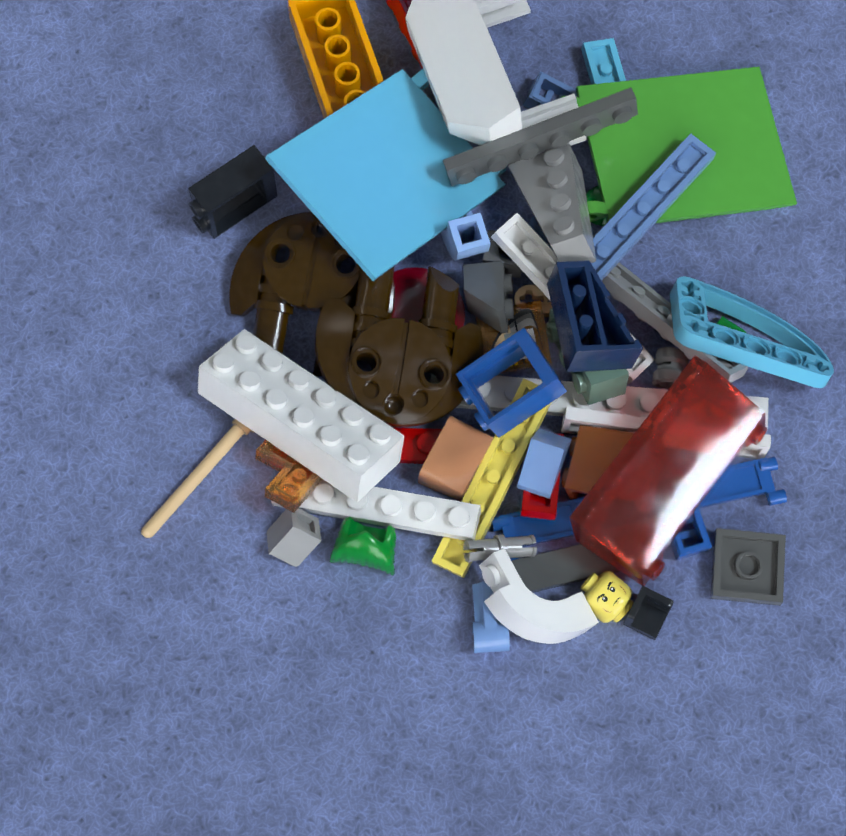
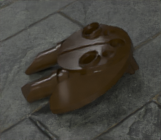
M312 212L297 213L283 217L257 233L239 256L230 282L229 304L231 314L244 317L254 309H257L253 335L283 354L289 315H293L294 307L306 311L309 309L312 312H321L327 298H340L350 308L355 307L361 267L356 263L355 269L348 274L341 272L342 262L352 257ZM282 248H289V259L284 263H277V252ZM394 278L392 282L391 297L388 311L389 313H391V318L393 315L395 304ZM315 357L313 375L322 377L317 357Z
M429 266L422 319L418 320V322L409 320L406 323L404 322L405 319L391 318V313L388 312L394 267L374 281L360 268L355 307L350 308L340 298H327L317 321L315 352L320 371L326 383L335 391L340 392L389 426H419L444 417L464 400L458 390L462 384L456 373L483 356V337L480 326L468 323L457 330V325H455L459 284L443 272ZM357 361H366L370 364L372 371L365 372L357 366ZM424 373L434 374L438 379V383L432 384L428 382Z

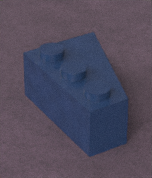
M589 260L556 262L547 282L566 372L632 369L643 347L639 340H634L625 326L627 321L623 314H618L609 300L611 295Z

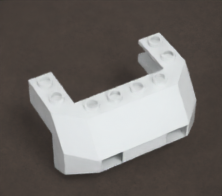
M412 0L405 17L407 30L449 134L478 145H483L579 107L575 94H571L522 112L520 110L519 102L487 28L531 13L527 0ZM586 136L571 140L569 142L570 146L586 141Z

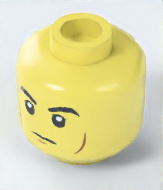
M605 571L599 576L596 573H592L581 586L593 613L603 623H608L612 620L616 623L619 622L634 604V601L631 600L633 592L630 586L611 571Z

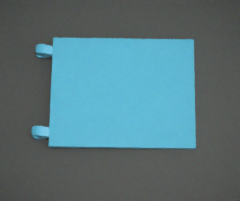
M403 69L274 150L265 158L372 281L444 231L448 226V221L462 218L506 185L499 177L506 171V168L498 172H489L478 176L470 183L451 186L443 160L470 150L473 147L467 140L449 134L441 111L422 91L429 86L424 69L420 70L412 78Z

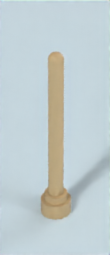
M234 419L232 421L233 426L142 527V535L145 538L153 537L242 435H248L250 432L254 433V431Z

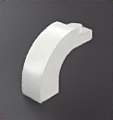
M505 548L492 553L479 565L485 583L491 587L494 593L484 601L487 607L501 624L524 639L546 644L561 643L585 633L599 623L582 591L559 601L546 600L532 593L521 580Z

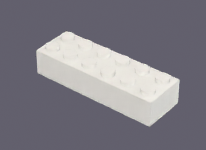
M245 329L199 366L198 394L356 502L363 498L401 460L404 442L403 434L340 392L335 391L331 386Z

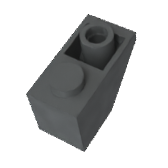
M503 261L463 265L464 294L468 312L500 333H508V319H514L512 298L508 299V294H513L512 274L505 273Z

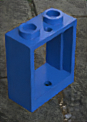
M522 328L456 373L462 384L458 388L460 394L469 406L474 403L478 410L474 417L484 431L491 429L498 438L567 392L548 360L525 328ZM526 356L543 383L494 415L478 388Z

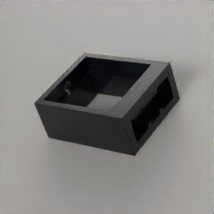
M255 145L188 188L191 202L188 204L194 213L192 220L201 233L208 231L213 239L278 196L274 169Z

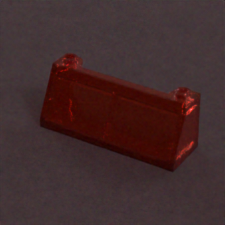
M694 356L570 516L576 541L640 585L645 586L649 579L655 580L665 567V562L662 561L663 552L743 446L747 448L752 443L757 445L763 439L767 431V427H765V412L707 362Z

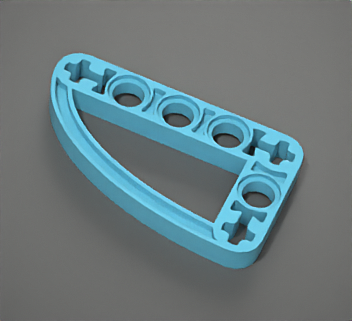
M683 276L677 278L670 291L673 333L675 339L680 344L814 388H824L834 373L831 361L814 341L796 327L768 310L728 291L690 277ZM706 306L737 318L766 333L782 344L709 322Z

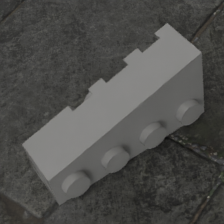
M568 143L560 148L549 149L529 160H520L509 164L508 167L558 261L589 260L591 263L596 262L583 173L570 144Z

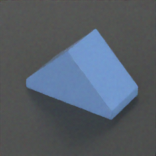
M538 429L531 438L517 488L550 499L572 439Z

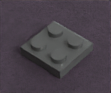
M716 528L714 531L711 599L781 606L784 592L786 535Z

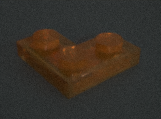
M266 439L256 449L255 459L279 471L265 488V497L295 513L323 479Z

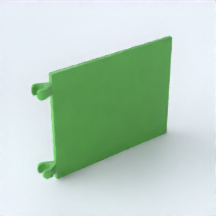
M760 66L576 87V99L579 107L632 87L638 109V115L632 117L629 121L622 124L615 123L601 129L594 135L587 136L603 201L587 202L590 222L605 217L608 222L690 134L715 151L716 155L714 160L656 223L769 210L797 204Z

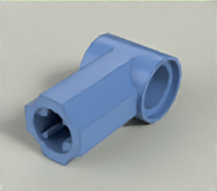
M485 581L472 584L474 622H472V634H474L473 651L474 653L510 651L509 629L496 619L484 602L494 594L491 587Z

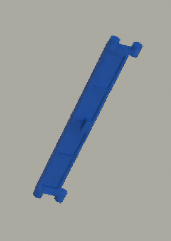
M775 457L761 458L660 480L656 488L657 492L690 481L699 508L766 494L769 506L787 502L785 490L776 491L770 471L778 470ZM656 492L651 513L637 511L634 502L630 500L591 495L557 503L555 520L522 517L521 511L494 517L491 524L493 532L502 530L505 537L534 535L536 539L535 544L662 517ZM685 495L668 500L669 506L685 502ZM686 509V510H683V511H679V512H676V513L689 511V509Z

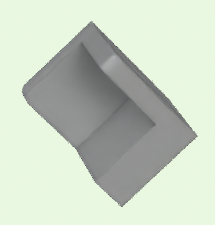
M291 504L267 530L269 554L295 567L299 566L322 541L319 518Z

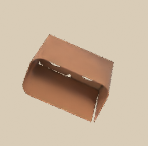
M450 415L420 470L418 483L461 502L493 437Z

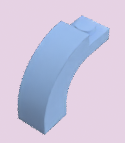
M470 211L462 218L448 221L447 228L441 232L444 244L453 260L489 251L490 240L481 213L473 214Z

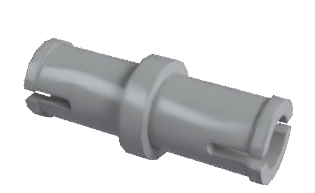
M503 534L495 535L492 539H468L464 541L463 550L477 549L478 552L464 553V558L466 562L486 560L492 553L505 548L510 558L535 557L537 547L523 548L522 545L535 544L536 539L534 535L505 537Z

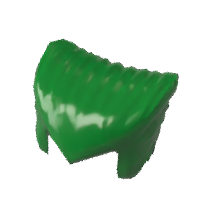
M346 517L341 523L334 549L330 555V562H347L348 564L353 563L368 566L369 568L373 567L376 570L385 571L393 576L395 574V528L391 525L383 529L369 527L354 521L351 517Z

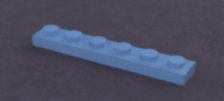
M690 134L594 236L596 262L591 264L601 280L611 272L714 160L716 152L694 135Z

